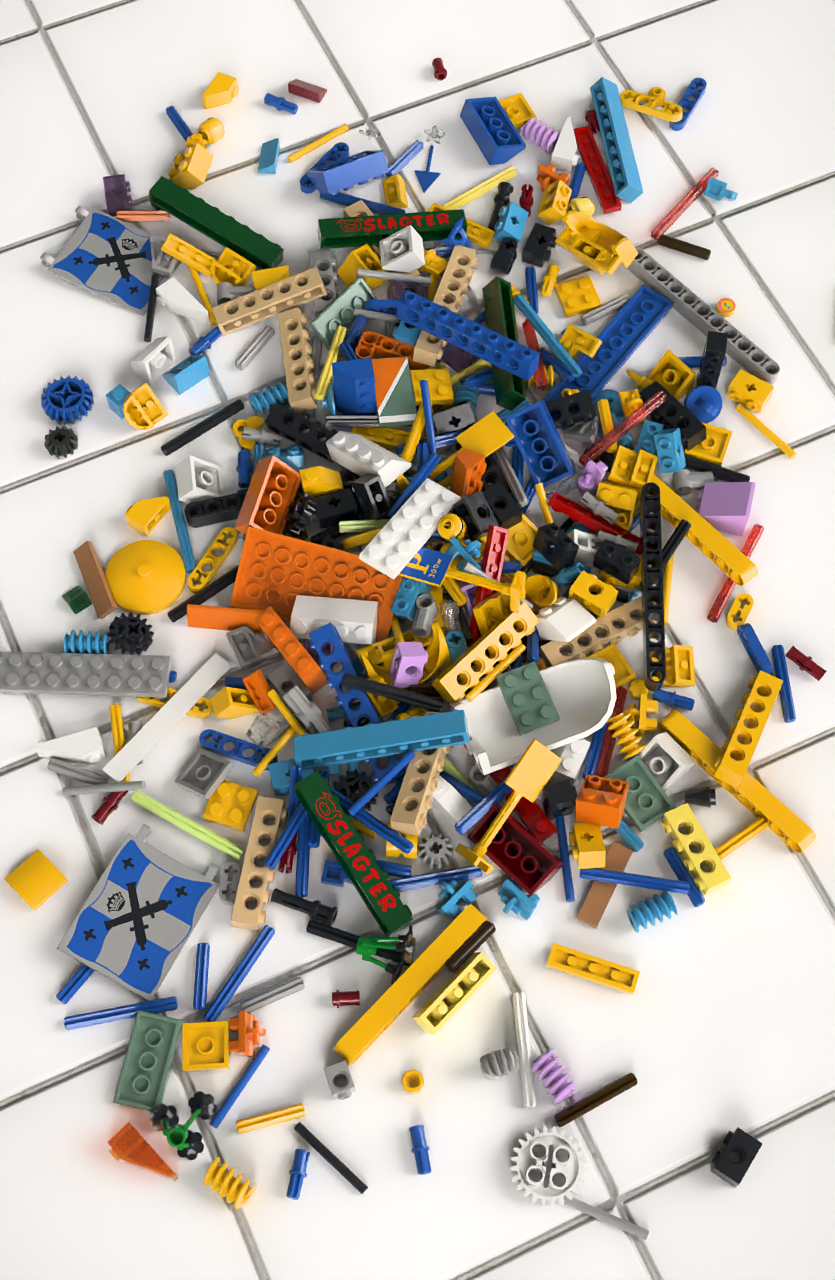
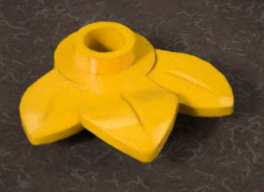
M251 416L247 420L241 419L234 423L232 432L235 437L239 438V444L242 447L253 450L254 445L258 442L241 439L243 431L239 430L243 429V427L256 430L264 429L261 427L264 418Z

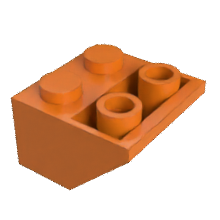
M465 448L456 455L450 487L451 492L462 499L481 491L483 486L481 478L486 470V463H484L486 455Z
M586 775L576 799L575 821L618 829L624 814L629 782L599 777L597 775Z

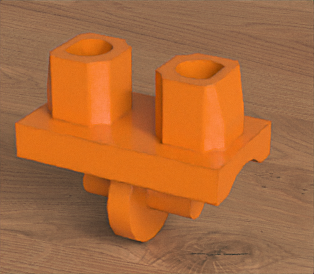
M551 163L546 166L542 164L538 166L539 172L536 180L541 184V191H544V187L559 179L566 185L569 183L570 176L565 172H562L560 175L556 174V167Z
M246 1010L239 1011L238 1016L229 1018L230 1030L233 1032L239 1031V1038L230 1039L229 1051L253 1057L255 1045L260 1044V1037L266 1035V1029L260 1028V1021L255 1020V1015L248 1014Z

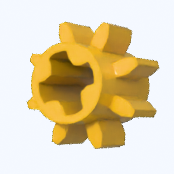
M194 133V135L187 138L186 148L198 143L206 150L207 140L202 137V134Z

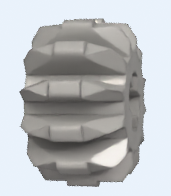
M431 832L430 839L424 836L422 838L423 843L418 844L420 851L417 853V856L422 858V865L429 863L430 870L433 869L434 865H437V869L440 870L442 867L441 863L448 866V859H453L454 854L451 852L454 850V845L449 844V837L442 839V833L435 837L434 833ZM432 849H437L439 853L434 854V851H432Z
M511 1047L488 1053L480 1058V1067L486 1079L508 1075L518 1071L520 1068L518 1055L515 1049Z

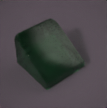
M76 586L62 595L64 601L75 614H78L92 604L87 593L80 586Z

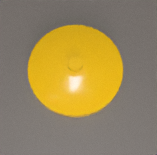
M142 540L124 546L113 555L106 567L105 578L115 604L119 608L136 615H150L169 608L179 599L186 585V570L182 558L172 547L159 541Z

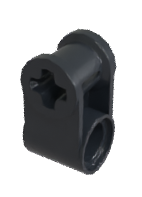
M506 238L501 242L492 258L490 269L506 275L510 273L513 263L517 258V241L515 239Z

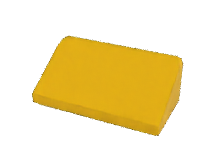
M396 173L383 180L386 205L399 209L407 208L408 201L403 178Z
M383 677L366 678L386 684ZM366 692L380 717L399 708L396 700Z

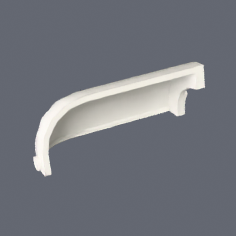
M591 657L571 660L539 670L560 720L521 736L499 686L482 691L472 702L463 698L458 702L450 703L451 710H464L470 743L464 744L469 754L474 755L475 764L481 773L486 775L517 763L533 739L537 740L547 749L552 750L587 737L602 728L612 715L616 701L613 677L615 670L613 665L602 658Z

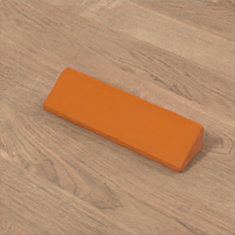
M187 604L188 627L233 631L246 626L253 633L264 634L254 620L256 616L263 612L261 610Z

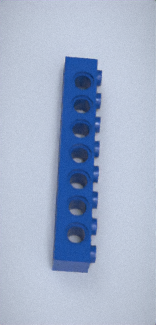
M406 290L397 300V318L526 381L538 369L539 353L409 290Z
M330 622L309 633L311 638L308 641L313 652L317 651L320 657L317 659L318 664L322 670H326L329 676L326 680L330 688H335L338 696L335 699L340 708L344 707L347 713L344 715V718L349 727H360L363 719H369L371 724L382 723L365 691L350 688L346 692L342 690L341 680L344 673L358 677L359 674L335 625ZM328 644H332L333 651L325 654L324 648ZM342 663L341 671L334 673V665ZM355 700H359V709L352 710V702ZM397 754L385 756L388 759V764L384 768H380L378 765L381 757L365 760L367 765L371 764L374 772H372V776L375 782L399 760ZM403 768L385 786L403 778L406 773L405 769Z

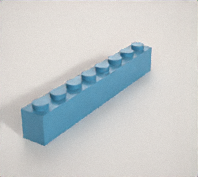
M601 77L590 87L613 187L617 197L632 203L644 192L617 85Z
M454 709L445 713H430L427 716H412L397 721L388 720L384 723H369L360 727H345L342 730L336 731L326 730L317 734H303L299 737H294V758L296 764L304 770L403 754L409 750L415 752L470 743L467 718L464 710Z

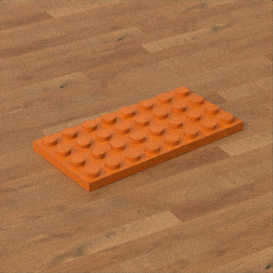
M248 526L229 606L261 611L271 606L282 620L291 622V615L297 595L378 601L377 643L390 636L391 622L394 617L390 610L403 577L399 575L395 579L388 577L360 560L359 554Z

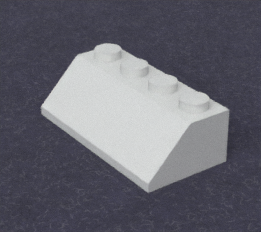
M339 431L326 442L333 461L361 477L365 474L380 475L385 488L412 466L410 462L359 434Z
M297 595L291 615L290 631L296 638L311 639L309 633L331 622L335 625L343 642L376 643L378 601Z

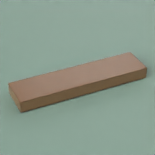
M86 541L73 553L98 618L103 619L113 612L117 606L92 542Z
M612 842L605 857V867L600 869L624 872L633 850ZM594 880L576 919L593 928H597L617 884Z

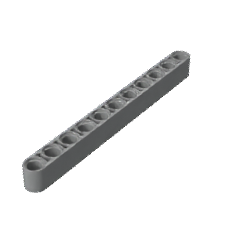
M635 247L638 255L627 267L631 273L650 289L674 302L673 308L705 336H707L708 331L728 333L726 353L751 375L770 385L776 383L780 371V366L777 362L644 250Z

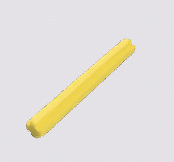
M510 166L443 204L442 207L448 210H456L497 187L500 182H506L515 177L517 171L513 166Z
M339 325L336 328L314 393L316 400L322 401L325 398L333 374L332 363L337 362L340 353L339 345L343 343L347 329L345 326Z

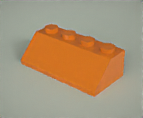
M274 455L259 459L234 528L244 535L247 533L248 526L282 534L287 522L285 516L287 515L288 506L291 502H294L301 481L300 473Z

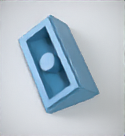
M279 138L262 143L258 173H276L280 150Z

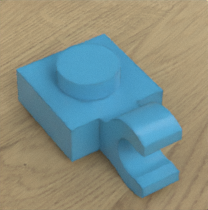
M710 177L704 195L721 201L723 196L736 200L738 193L726 189L728 183Z

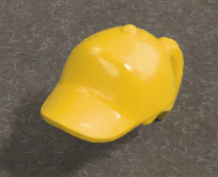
M525 574V596L533 605L544 608L555 603L556 599L559 598V588L554 581L540 574L530 577Z

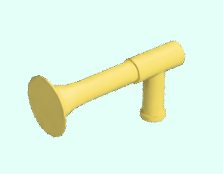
M480 358L476 363L453 376L449 372L451 386L478 369L484 367L492 368V364ZM444 362L436 366L438 369L446 368Z

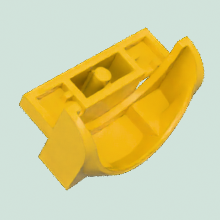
M572 210L561 218L566 227L555 240L556 244L569 251L575 260L601 275L605 272L611 276L619 264L627 268L638 255L629 238L586 215Z
M438 622L431 624V633L426 638L413 634L412 629L402 633L405 642H421L423 647L429 645L426 649L428 660L424 664L423 677L419 680L418 685L434 678L433 675L438 669L451 665L447 643ZM394 636L356 650L366 678L383 677L385 683L392 686L388 672L396 648Z

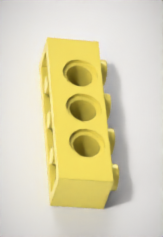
M688 803L664 813L661 822L662 828L666 834L671 836L673 847L677 853L680 852L682 855L683 863L687 870L693 874L694 882L699 890H702L706 896L728 885L731 876ZM684 828L688 831V834H681L678 829ZM689 847H696L699 853L691 852ZM700 866H707L710 872L702 871Z
M482 952L473 953L412 1016L413 1020L426 1034H436L497 968Z

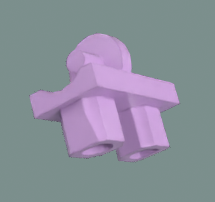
M590 460L587 462L582 476L578 478L577 487L582 492L588 491L595 497L598 485L603 480L608 466L602 461L595 463Z

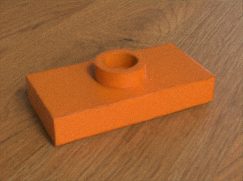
M260 669L242 679L261 716L277 708L267 694L271 689Z

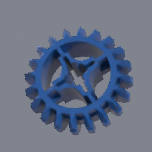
M70 375L67 378L61 376L60 380L53 378V384L47 383V388H43V394L41 395V405L45 414L52 421L56 420L58 424L61 421L65 424L71 421L74 424L76 419L81 421V416H87V411H92L91 405L94 403L93 392L90 386L83 379L79 380L77 376L73 379Z

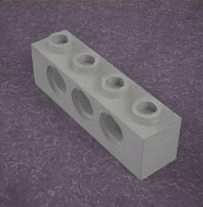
M330 250L308 252L310 269L317 266L327 295L314 300L315 317L339 296V287H335L334 284L338 283L337 272H333V268H336L335 257H331Z

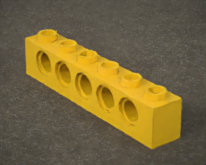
M525 602L520 603L519 613L509 610L431 684L446 703L460 701L466 695L464 692L468 688L472 689L480 682L479 678L482 675L485 676L490 673L497 661L501 662L504 660L511 648L514 649L522 643L521 638L534 632L536 629L534 626L540 621ZM513 624L516 625L517 632L514 630ZM500 636L503 639V645L499 641ZM486 649L489 652V658H487L485 655ZM471 662L475 665V671L471 669ZM457 675H458V676L460 677V679H461V684H460V685L457 683V680H456Z
M761 670L756 677H751L747 686L750 688V691L745 692L741 700L744 706L743 708H738L734 717L737 722L736 724L732 723L727 733L730 735V739H725L720 750L724 753L722 756L719 755L713 766L717 768L714 777L738 788L748 769L783 680Z

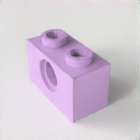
M397 642L388 672L392 686L409 688L410 685H418L419 680L423 677L424 664L428 660L427 651L424 650L421 642Z

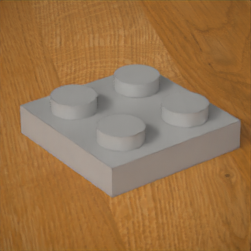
M199 748L175 779V783L209 800L234 766L231 762Z

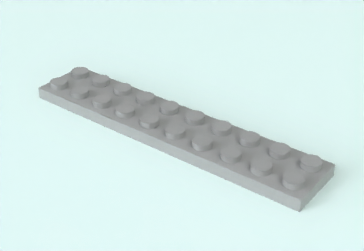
M0 651V693L167 697L172 658L171 656Z

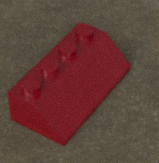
M494 804L469 833L467 838L474 844L479 843L503 807ZM511 814L491 841L485 853L530 896H533L548 883L565 864Z

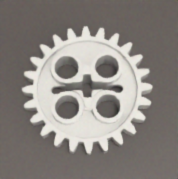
M546 1126L543 1127L542 1133H539L534 1128V1136L526 1132L525 1138L527 1141L518 1140L521 1149L513 1148V1152L518 1156L510 1158V1161L516 1164V1166L510 1167V1171L517 1173L512 1178V1181H520L517 1191L524 1188L526 1191L523 1197L526 1198L532 1195L533 1204L537 1199H541V1207L544 1206L546 1201H549L550 1206L554 1207L555 1200H558L560 1205H563V1197L566 1196L569 1200H572L571 1191L576 1194L580 1191L576 1184L584 1185L585 1183L580 1178V1176L587 1175V1171L581 1169V1167L587 1165V1161L580 1160L585 1152H577L580 1143H571L573 1135L566 1139L564 1137V1129L560 1134H556V1127L552 1128L551 1133L547 1131ZM553 1145L551 1166L555 1168L551 1169L548 1187L544 1188L546 1167L542 1165L546 1164L549 1146ZM536 1146L542 1147L545 1155L537 1158L533 1155L532 1149ZM558 1151L566 1152L568 1161H558L556 1153ZM532 1170L538 1171L541 1174V1180L538 1182L531 1181L528 1173ZM555 1175L562 1176L565 1184L561 1187L555 1186L552 1182V1177Z

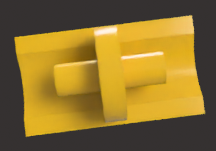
M424 249L425 265L418 268V270L421 272L427 271L436 276L438 280L443 275L449 261L437 256L436 251L433 249L429 251Z
M638 388L618 393L627 426L644 423V420L647 419Z
M641 693L638 710L636 709V704L632 703L630 704V709L624 710L623 713H631V716L628 718L629 721L635 722L637 720V736L643 737L644 733L656 732L657 719L646 718V713L657 714L658 701L647 699V694Z

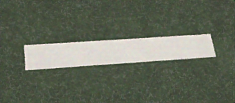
M214 653L102 770L120 783L225 674L232 664Z

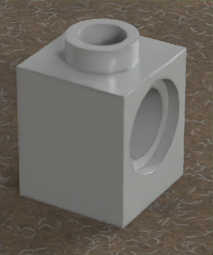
M346 1060L323 1068L333 1099L345 1100L351 1097L352 1093L355 1092V1086ZM344 1077L347 1083L343 1087H336L334 1085L335 1079Z

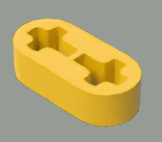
M741 593L736 597L726 618L728 628L737 630L738 626L745 624L754 603L753 598L749 594ZM743 601H746V602H747L746 605L744 606L743 609H741V608H740L741 603H742ZM736 614L740 615L738 621L735 623L733 622V619L735 618Z

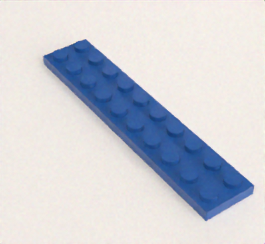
M642 285L597 336L602 343L593 358L582 354L577 359L576 364L582 370V374L570 383H566L561 378L543 398L544 402L547 403L562 398L561 392L566 388L576 389L580 392L589 389L594 400L673 308L674 302ZM574 407L570 413L576 414L580 408ZM555 413L552 416V419H559L561 414Z

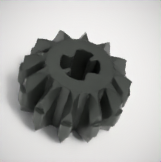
M56 425V430L49 429V434L45 435L44 445L51 456L55 455L57 459L61 456L67 458V454L73 455V450L78 449V438L71 428L67 429L64 425L59 429Z

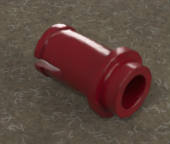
M435 58L432 62L434 77L442 81L447 76V70L444 68L442 59Z
M587 111L585 120L588 122L592 134H597V130L600 132L596 111Z
M336 990V992H332V1006H337V1008L346 1005L360 1006L359 990L348 992Z

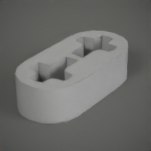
M228 862L221 869L219 897L225 905H233L236 899L241 868L235 862ZM233 868L237 874H233L232 881H229V876L226 872H230V869ZM228 886H231L232 893L235 894L231 895L230 899H227L226 895H224V893L228 892Z

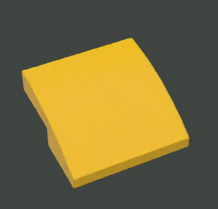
M619 445L607 480L627 487L642 489L644 484L651 482L658 457L642 449L636 453Z
M500 592L486 598L472 609L481 636L511 610L509 598Z
M675 644L670 648L665 647L666 678L663 687L694 686L693 647ZM650 658L654 662L659 661L657 658ZM650 677L654 681H659L657 677Z
M39 849L4 878L34 911L68 882L67 878Z

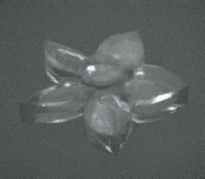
M436 125L432 127V130L424 129V132L428 135L427 142L434 140V142L440 144V138L445 135V132L438 130Z
M365 128V130H359V133L368 136V140H371L372 136H380V132L375 129Z

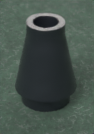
M708 786L685 791V803L711 808V806L716 805L715 788Z

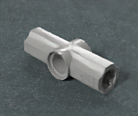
M294 685L281 696L295 713L294 716L301 726L306 730L308 729L311 734L322 733L326 730L334 731L323 719L320 709L306 698L297 685Z

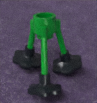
M409 925L406 935H398V937L367 936V938L360 936L358 939L356 954L362 955V960L372 962L392 974L391 985L398 979L404 966V961L411 963L412 957L415 956L416 939L413 937L412 925ZM378 942H398V943H397V944H387V943H378ZM377 948L394 949L396 952H402V960L395 966L391 963L386 964L371 957V955H376Z
M197 1091L194 1097H191L188 1101L192 1115L184 1125L178 1124L179 1117L173 1105L166 1106L161 1103L157 1105L156 1110L150 1113L149 1118L152 1121V1128L155 1131L162 1130L163 1135L167 1136L169 1145L178 1147L177 1154L179 1157L194 1160L197 1158L198 1153L203 1152L202 1135L199 1132L193 1133L187 1129L196 1117L207 1120L211 1114L216 1112L217 1106L213 1103L214 1097L211 1094Z

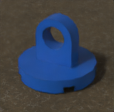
M696 386L687 393L684 399V407L700 422L707 424L719 416L722 409V398L720 393L711 386Z

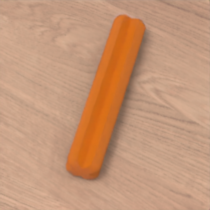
M118 210L116 217L124 222L170 221L171 215L164 210Z

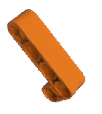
M366 331L362 334L355 350L358 359L407 356L410 370H425L430 367L429 365L413 361L415 346L373 331Z

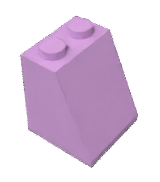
M705 483L704 489L699 490L697 501L700 502V507L696 506L695 511L717 531L743 536L750 516L756 483Z

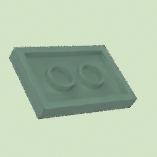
M535 661L496 676L495 679L520 736L560 720Z
M638 755L604 777L629 782L624 811L639 832H642L663 818L664 813L676 808Z

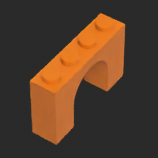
M271 606L254 618L267 639L280 651L312 695L328 684L318 664Z

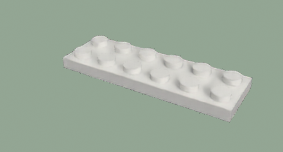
M427 478L360 553L359 559L388 577L395 579L437 530L439 519L445 514H450L455 509L453 505L461 500V497Z

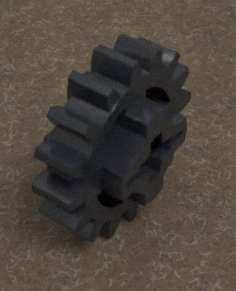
M304 493L299 498L297 497L294 503H290L287 515L285 516L287 522L284 530L293 536L295 534L299 535L300 531H304L305 526L311 524L313 513L316 510L314 507L317 505L315 498Z
M129 612L126 617L124 613H121L120 617L116 616L109 626L108 636L112 637L110 644L116 643L115 650L121 648L123 655L126 651L129 652V655H133L134 652L141 655L142 651L146 652L153 642L154 632L150 631L152 625H146L147 619L141 620L140 614L133 617L132 612Z
M357 769L354 770V774H350L347 770L345 777L342 775L338 776L340 782H333L335 790L340 794L343 793L346 798L354 803L367 791L364 790V784L368 789L374 784L372 783V776L366 778V772L363 771L360 775ZM374 797L370 799L362 809L371 811L370 804L376 805V799Z

